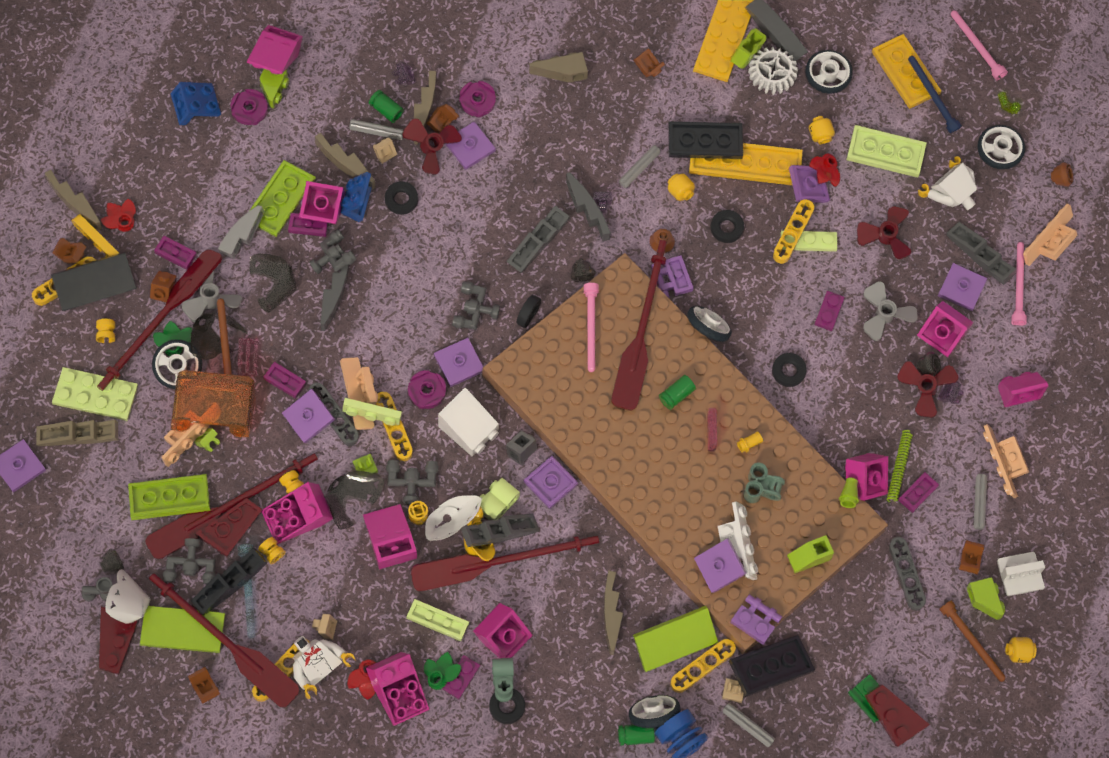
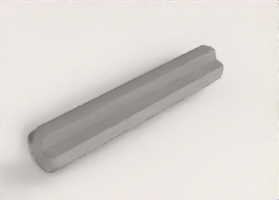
M351 119L350 130L397 140L403 139V129Z
M653 145L621 177L619 184L627 188L660 154V149Z
M977 474L974 529L983 530L985 527L987 475Z
M728 703L724 707L723 713L766 747L772 745L775 740L772 735L732 704Z

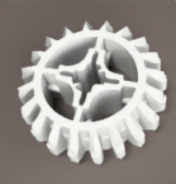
M774 47L770 51L767 48L763 52L759 50L749 63L748 73L750 74V80H753V85H759V91L765 88V93L772 90L773 95L776 90L780 94L783 92V89L787 91L789 86L792 87L794 85V81L797 78V63L793 61V55L787 56L788 52H781V48L778 51Z

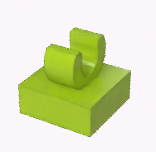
M207 428L206 432L199 436L194 443L198 447H203L207 451L212 452L213 449L210 447V442L213 441L219 445L220 441L215 438L218 433L213 428Z
M371 454L352 461L360 480L378 473Z

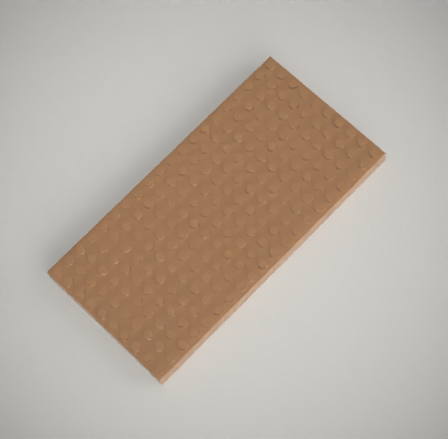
M624 253L588 282L599 285V293L595 297L594 372L588 371L587 297L584 294L583 286L482 368V376L698 608L703 606L708 608L712 623L727 639L734 642L735 647L743 655L754 647L758 641L730 622L741 605L747 609L750 608L751 605L745 601L749 594L754 598L758 597L762 600L763 604L769 608L773 607L777 610L778 614L783 616L779 623L773 619L769 622L774 627L778 626L883 534L888 524L859 496V502L854 508H845L840 504L839 497L846 481L717 347L692 326L687 316L657 285L644 335L648 364L638 405L634 410L629 411L615 407L612 404L611 397L621 356L637 335L650 278ZM683 375L688 376L694 383L696 390L678 405L674 406L673 409H667L660 401L659 394ZM758 431L763 438V443L750 448L747 453L745 451L741 452L737 446L739 439H744ZM754 463H763L768 469V475L779 476L785 480L780 493L782 496L781 500L774 501L761 496L758 502L749 503L744 499L745 487L750 482L748 474ZM759 471L753 472L757 477L763 476ZM755 489L749 490L752 495L758 494ZM732 502H738L745 506L747 510L746 521L751 530L749 537L754 547V562L758 568V573H756L757 580H751L744 575L719 591L711 593L694 558L720 543L718 526L735 521ZM826 535L834 551L832 559L794 573L787 555L807 542ZM756 609V611L754 612L762 619L766 617V615L758 609Z

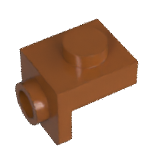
M649 48L633 59L646 77L651 75L653 77L657 76L662 72L661 68L665 65L664 62H658Z
M445 104L436 108L426 124L439 134L444 127L450 125L459 115L453 107Z
M60 238L52 253L65 263H77L83 258L86 246L81 242L70 243L65 238Z
M158 271L151 282L150 298L167 302L177 275Z
M966 540L960 556L959 570L978 575L981 556L985 546Z
M206 667L188 676L202 704L220 695Z

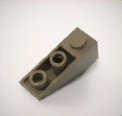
M573 52L566 56H554L547 60H535L529 63V74L571 83L585 80L588 76L583 52Z

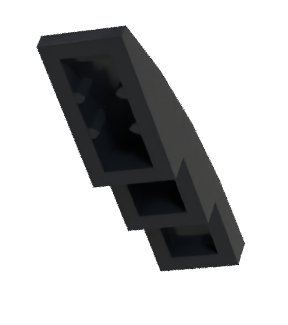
M252 548L240 561L235 560L223 574L218 573L191 602L202 615L207 614L238 591L268 562L257 549Z

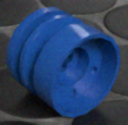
M689 709L683 710L670 718L654 733L662 745L672 742L667 749L668 754L675 752L671 758H687L691 756L709 738L706 733L699 735L703 730L701 726L691 729L696 719Z

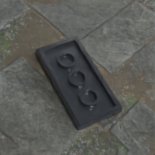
M669 121V157L743 159L742 123Z
M125 252L51 274L63 311L137 289Z
M799 635L737 656L728 661L745 697L815 671Z

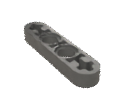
M321 383L312 384L308 391L311 389H321L322 402L324 404L331 403L334 406L330 413L335 419L342 418L344 420L342 426H335L333 422L329 425L345 445H355L359 439L355 427L327 389ZM346 427L350 435L354 434L353 440H350L349 438L346 439V433L344 431Z
M895 537L889 544V551L907 605L910 609L918 611L924 607L926 598L906 540L901 537ZM896 542H898L899 545H903V547L901 548L902 556L898 558L896 556H899V550L898 548H894ZM901 560L907 561L909 568L905 570L900 568L899 562ZM908 578L913 579L916 584L915 587H907L905 580ZM918 590L915 593L916 598L921 599L918 606L916 603H912L914 599L913 593L909 594L908 592H914Z

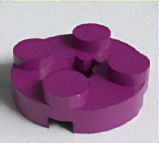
M484 81L469 82L460 91L459 104L463 111L471 116L483 117L489 114L495 107V91L490 84ZM481 96V101L476 102L473 97Z
M245 89L244 92H238L231 100L232 116L241 124L257 125L267 115V101L264 95L255 89ZM249 104H252L253 109L246 110L245 105L249 106Z
M424 370L416 373L410 379L408 396L411 402L418 406V408L431 409L440 405L445 399L446 384L439 374ZM424 386L432 388V390H430V393L427 394L422 392L424 390Z

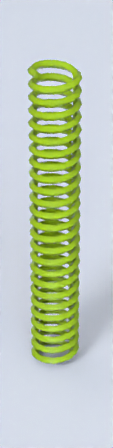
M910 430L902 431L903 434L896 456L894 473H892L893 476L887 495L888 502H890L888 499L898 501L897 498H899L900 484L903 481L904 467L907 464L906 459H908L910 442H912L913 436L911 433L904 432H910Z

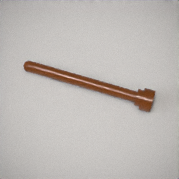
M219 298L217 300L224 369L221 388L234 389L237 388V381L234 379L231 371L225 301Z
M950 600L939 609L941 613L953 620L1000 682L1005 681L1006 677L956 613L957 609L954 602Z

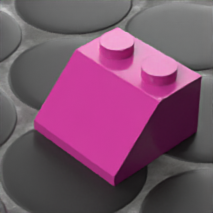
M306 181L299 218L337 224L341 215V202L345 197L346 191L343 187Z
M942 301L935 307L917 336L946 357H949L974 322Z
M1025 372L1014 378L1007 376L998 385L1004 407L1039 400L1048 388L1047 381L1038 372Z
M867 453L846 459V479L855 478L858 480V496L861 500L865 501L888 494V456Z
M501 603L473 630L479 640L499 658H512L533 636L515 611Z

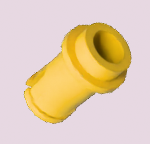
M757 431L744 439L740 438L737 446L741 452L745 451L747 453L750 448L763 443V438Z

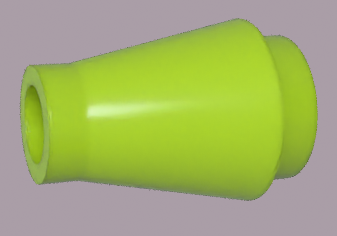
M855 478L846 479L845 486L839 497L840 504L845 508H854L859 502L858 480Z

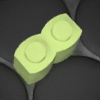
M503 478L499 481L495 480L489 487L490 491L486 495L482 494L480 496L482 498L480 507L483 510V516L488 520H499L520 497V492Z

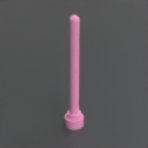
M955 10L951 11L952 18L992 68V76L995 80L1000 79L999 75L1001 78L1005 77L1008 73L1006 68L995 62L958 12Z
M1023 242L1017 244L1016 306L1011 316V323L1024 326L1027 323V315L1023 311Z
M597 283L584 284V294L587 297L589 372L595 371V297L599 293V285Z

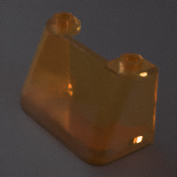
M180 371L176 380L171 430L186 431L190 428L191 423L229 426L230 433L235 437L249 438L256 400L254 380L250 377Z

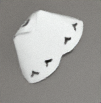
M476 495L457 496L441 504L426 520L425 535L429 541L441 540L458 532L476 516L482 498ZM445 514L451 516L450 522L435 528V525L438 526L443 521Z
M121 569L117 573V583L112 585L109 590L105 609L112 618L129 624L144 616L149 606L150 597ZM113 601L116 606L111 609Z

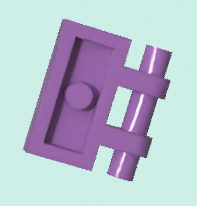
M681 255L666 259L664 268L660 269L657 285L668 298H670L668 293L670 290H673L675 296L693 291V285ZM667 275L670 282L665 283L663 276Z
M749 594L745 601L751 605L750 608L747 609L741 605L730 623L764 645L775 629L769 622L773 619L779 623L783 616L778 614L777 610L773 607L769 608L763 604L762 600L758 597L754 598ZM756 609H758L759 611L764 613L766 617L762 619L754 612L756 611Z

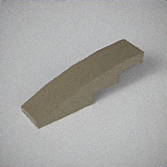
M429 71V87H421V104H414V119H419L425 129L432 113L435 98L436 71Z
M321 133L315 136V144L323 154L352 179L368 172L355 153L347 156L338 143L330 146ZM371 176L368 186L373 190L375 188V180Z
M52 170L45 172L46 180L66 206L76 215L80 214L97 230L102 229L99 219L84 194L81 192L75 195L67 181L59 184Z
M94 420L79 423L67 421L37 426L36 428L37 446L94 444L118 440V422L116 420L98 423Z
M608 570L603 615L609 653L614 655L623 613L616 611L620 592L612 591L616 572Z

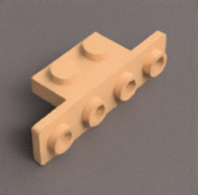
M1066 204L1060 209L1054 219L1047 224L1046 228L1036 236L1032 244L1025 249L1023 256L1026 265L1030 266L1040 254L1056 260L1076 238L1077 231L1065 226L1073 217L1071 205Z
M357 357L342 358L340 364L348 398L375 405L378 401V394L374 390V377L370 373V368H361L359 358ZM353 416L356 430L374 428L373 421L367 420L363 416Z
M214 403L201 417L190 410L166 434L164 439L172 446L162 456V460L167 467L177 462L180 455L185 450H188L193 445V442L199 436H202L213 422L219 419L222 412L217 403Z
M986 424L984 425L985 431L983 435L987 443L990 442L992 449H990V453L993 459L998 462L999 466L996 467L998 474L1005 480V484H1003L1007 495L1010 494L1013 498H1017L1018 495L1012 479L1029 473L1018 441L1013 436L997 443L992 428Z

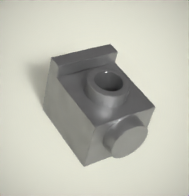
M521 430L506 444L508 457L523 466L525 464L524 461L537 450L536 439L531 434H526Z

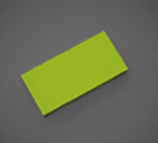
M283 160L250 209L252 210L259 205L265 211L258 228L277 237L289 220L290 214L295 211L303 199L306 181L314 182L316 177Z
M207 474L128 484L131 521L210 511Z
M147 607L143 618L140 646L220 653L221 642L184 609ZM208 612L203 615L223 633L225 613Z
M706 606L633 635L645 672L718 643L710 613Z

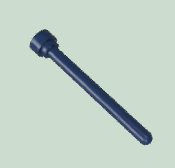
M910 56L908 61L946 120V129L949 134L957 131L962 127L961 123L951 116L916 58Z

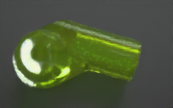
M1000 92L997 95L1002 110L1010 114H1017L1021 110V105L1018 102H1009L1006 92Z

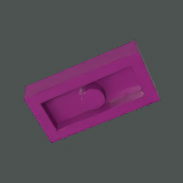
M297 213L290 214L289 233L326 237L328 223L299 218L300 214Z
M166 236L162 237L154 249L155 254L188 270L197 256V253L192 249Z
M827 291L814 325L832 331L845 297Z
M276 362L271 365L263 376L264 380L295 399L306 385L305 380Z
M924 472L898 501L913 513L939 487V484Z
M465 655L462 656L458 663L461 665L458 677L454 681L447 682L442 690L459 700L480 668V664Z

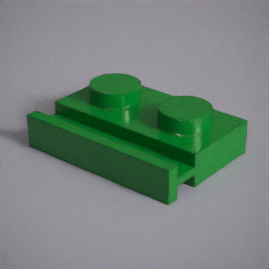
M869 674L850 690L848 694L871 721L876 723L879 719L864 695L879 686V684Z

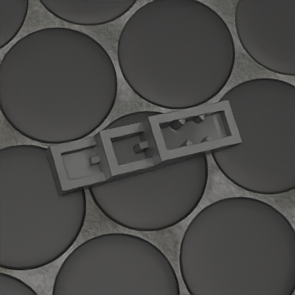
M754 0L745 7L761 31L766 36L769 35L778 49L781 48L784 52L787 51V56L793 55V61H797L808 52L787 24L764 0Z
M570 172L566 173V183L576 212L584 211L589 227L597 225L602 242L610 240L611 232L596 202Z
M554 206L546 218L542 219L531 233H528L506 262L522 273L555 238L571 217L557 206Z
M958 222L946 233L984 271L1003 285L1016 274V268L1002 260V255L989 247L987 240L962 223Z
M350 265L343 267L340 272H333L331 289L323 290L321 331L327 329L339 307L346 287Z
M533 513L503 516L500 520L484 521L479 525H469L461 529L467 547L507 541L540 531Z

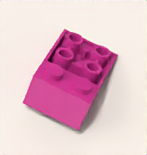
M268 25L262 31L247 63L252 64L255 68L270 70L273 74H283L298 57L303 36Z
M311 482L303 484L262 509L264 519L277 544L321 527L334 519L319 484Z
M401 504L363 515L379 570L417 559L416 547Z
M400 652L366 667L371 684L393 726L430 710L410 654Z

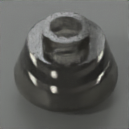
M580 259L572 266L570 277L577 283L590 281L594 278L596 271L590 262Z
M928 352L920 357L917 362L918 371L922 375L929 374L935 377L941 371V362L938 355L934 352Z
M109 549L101 557L102 561L99 564L104 573L108 572L112 575L117 574L121 569L124 570L123 563L115 549Z

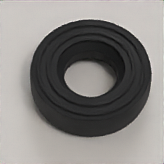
M404 181L391 184L385 192L387 208L399 215L412 212L418 204V193L415 187ZM397 193H406L409 196V200L405 204H398L394 200Z
M719 211L711 220V233L720 242H735L743 234V219L735 211ZM723 221H731L734 224V230L728 233L721 230L720 224Z
M532 294L526 300L517 317L516 323L519 326L526 328L531 323L541 304L539 297Z
M784 353L778 356L772 366L774 379L785 387L799 385L804 380L807 372L804 360L794 353ZM785 364H792L796 367L797 372L793 376H786L782 372V367Z
M513 688L511 700L515 703V709L510 713L502 712L499 707L500 701L497 700L495 693L492 695L489 702V710L496 721L503 724H512L523 716L525 700L519 691Z

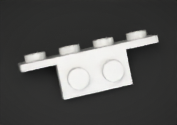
M732 502L735 521L718 526L720 542L730 539L740 561H743L744 569L747 573L746 577L751 580H757L756 573H758V568L754 562V547L749 537L751 530L746 521L747 510L742 504Z

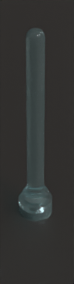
M243 544L237 547L240 559L253 548V545ZM251 578L244 585L247 636L253 639L255 637Z

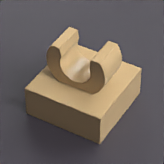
M389 137L373 145L376 156L382 164L397 155L393 142Z
M323 614L321 620L314 619L312 628H316V631L325 639L333 640L337 620L330 614Z
M726 678L722 699L742 703L744 693L738 681Z

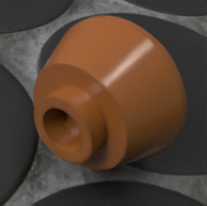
M1062 162L1054 167L1051 172L1052 182L1059 186L1069 187L1073 183V171L1070 164Z
M659 229L650 236V246L656 252L660 240L667 242L664 253L671 251L675 245V238L667 229Z

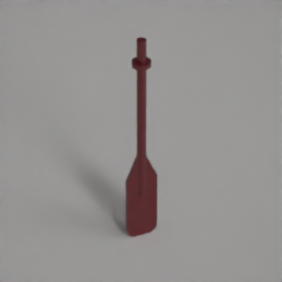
M665 240L659 241L657 253L651 258V262L654 265L637 335L622 353L611 397V402L615 407L629 411L634 410L638 405L648 364L644 335L661 265L666 264V258L663 257L667 244Z
M205 250L200 254L171 289L165 307L113 367L108 366L106 368L108 373L97 385L98 389L103 391L113 378L118 379L121 376L119 371L170 311L192 297L221 263L222 256L220 253L213 250Z
M313 453L299 462L296 459L293 460L292 466L219 507L210 508V511L185 514L148 535L145 542L152 556L156 559H163L186 546L184 544L185 539H199L195 535L197 531L208 526L212 521L218 519L223 513L244 499H249L278 483L284 474L292 470H296L299 475L303 473L302 468L318 460L316 454Z
M574 536V541L499 556L489 561H484L479 556L462 554L414 565L411 569L412 582L417 591L473 580L491 566L574 548L579 552L581 547L598 544L599 538L598 536L579 539L578 536Z
M155 573L149 577L162 590L160 594L163 597L169 596L231 650L240 673L276 705L282 708L287 707L298 696L299 686L260 651L236 645L173 590L174 584L171 582L166 584Z

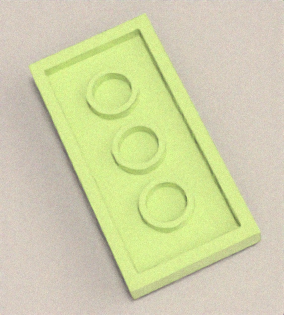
M855 125L846 160L918 178L927 142Z
M63 367L52 404L128 421L138 384L113 378L107 387L101 391L97 388V385L105 376Z

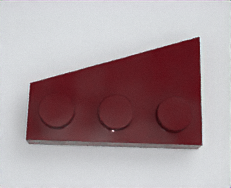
M246 498L228 510L227 513L212 521L208 526L197 531L195 535L225 557H228L260 515L262 509Z
M101 607L99 669L119 675L139 619L126 624L112 618L106 612L105 607Z
M880 684L864 695L896 747L930 725L884 685Z

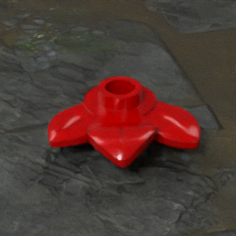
M829 153L824 154L822 157L816 156L812 158L809 166L817 170L818 183L822 184L830 181L834 187L838 186L840 173L837 169L836 158Z
M127 199L122 207L114 203H107V216L101 219V223L108 229H118L122 232L130 231L135 224L133 219L136 213L134 203L130 199ZM123 221L129 222L127 225H122Z
M370 659L362 661L359 668L350 673L347 681L349 689L359 687L361 695L367 700L375 694L368 673L364 670L365 667L376 663Z

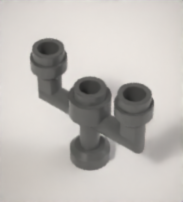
M339 229L332 231L330 236L320 243L326 255L318 261L313 259L309 262L317 274L322 272V266L330 262L334 271L338 272L346 265H351L357 260L351 250L344 253L338 244L344 239Z
M463 281L461 292L467 295L477 294V299H470L465 302L464 311H467V314H472V319L469 320L465 319L464 316L454 315L452 326L458 329L468 328L477 330L480 318L479 312L489 314L492 319L497 320L500 305L495 304L493 307L481 305L484 302L487 288L474 285L469 281Z
M389 460L386 465L388 486L408 485L407 495L403 497L405 505L419 501V498L415 495V487H436V474L439 472L438 462H426L425 472L427 473V479H420V473L417 468H407V471L404 473V479L397 478V473L400 471L399 461Z
M187 538L184 542L188 547L187 559L178 556H167L163 581L175 582L177 578L175 564L183 565L182 571L187 576H196L198 566H206L202 580L203 584H208L216 576V559H195L196 547L200 546L201 540Z
M102 577L97 581L96 586H82L81 594L83 599L88 602L93 601L97 594L100 595L103 601H106L109 590L113 585L112 581L107 577Z

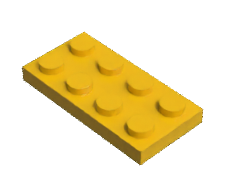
M904 34L872 49L873 55L909 109L931 99L928 91L908 61L910 56L916 58L934 89L940 95L941 89Z

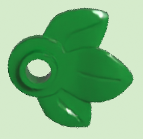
M172 321L167 323L163 333L156 332L153 334L154 342L158 347L170 340L190 342L192 337L190 327L180 330ZM177 346L176 350L168 348L164 352L168 356L180 355L183 347Z
M448 652L443 654L436 662L427 659L424 665V673L428 676V684L434 690H440L447 682L454 681L461 671V665L453 664V659Z

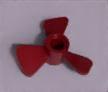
M416 118L412 119L402 132L403 138L420 143L421 150L426 154L422 169L425 173L436 175L440 171L436 152L443 147V144L458 143L462 140L461 135L452 125L444 127L439 134H428L421 121ZM429 140L434 142L435 147L430 146Z
M896 206L890 207L887 212V221L883 222L880 228L866 222H860L857 226L858 244L864 246L879 240L882 244H890L895 258L903 259L910 256L911 249L896 238L899 230L898 225L907 218L909 211ZM884 231H888L892 235H887L884 233Z
M909 361L903 364L897 376L901 383L918 386L921 397L916 405L915 412L919 416L929 418L937 415L932 397L937 392V386L953 384L959 379L953 366H945L933 377L929 374L921 375L913 363ZM926 382L933 384L932 388L928 390L922 386Z

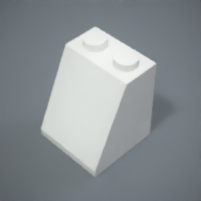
M466 388L438 414V427L471 456L475 453L480 454L486 447L485 443L489 439L493 441L499 434V424Z

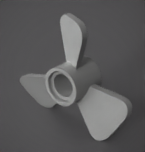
M213 271L199 287L200 297L184 301L182 303V310L192 322H199L206 309L212 310L217 308V300L219 298L224 299L225 306L238 308L242 302V297L240 295L219 294L218 286L213 284Z
M876 282L865 289L864 298L877 307L875 317L864 323L863 329L874 341L881 339L884 324L890 323L894 317L911 323L917 321V309L914 306L897 308L893 301L886 300L883 282ZM882 310H888L890 314H885Z

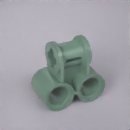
M754 463L748 474L750 482L745 487L744 499L749 503H756L762 496L770 500L779 501L782 497L780 493L785 480L779 476L768 475V469L763 463ZM759 471L763 476L757 477L753 472ZM755 489L758 494L752 495L749 490Z
M513 658L492 659L495 696L500 702H507L513 697Z

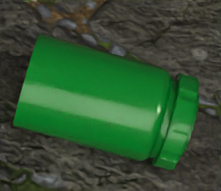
M377 90L369 100V105L392 123H395L404 112V109L381 90Z
M683 375L660 393L659 399L667 409L671 410L693 393L696 387L688 376Z
M634 724L625 725L624 727L620 725L618 726V742L620 746H624V744H652L655 742L654 728H642Z

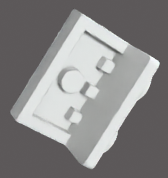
M1035 552L1003 557L997 560L1007 596L1039 591L1045 588L1041 575L1045 565L1043 560L1037 561Z

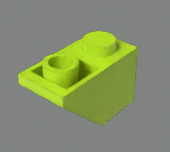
M263 69L259 78L260 86L270 108L274 109L276 103H280L282 99L281 92L283 88H287L290 79L288 78L287 70L283 74H273L270 70Z
M825 535L807 542L789 553L787 557L794 573H798L830 561L834 551Z
M992 577L970 582L966 589L972 606L996 620L1001 619L1005 612V606L999 600L998 585L993 582Z

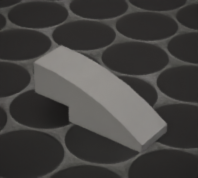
M256 206L234 224L218 248L221 254L235 259L242 243L250 245L265 213L262 206Z

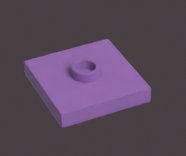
M475 122L458 131L462 137L460 142L445 144L465 170L496 151V148Z
M792 165L789 167L796 202L805 199L814 203L830 201L826 183H818L817 170L810 166Z
M953 263L938 296L973 311L987 278Z
M468 338L434 353V357L450 387L482 373L483 365Z
M313 389L309 390L282 412L303 443H307L335 420Z
M24 439L0 454V476L13 493L46 471Z
M553 456L549 457L523 480L529 489L549 509L578 485L574 477Z
M725 539L694 558L711 593L719 591L747 574L730 539Z

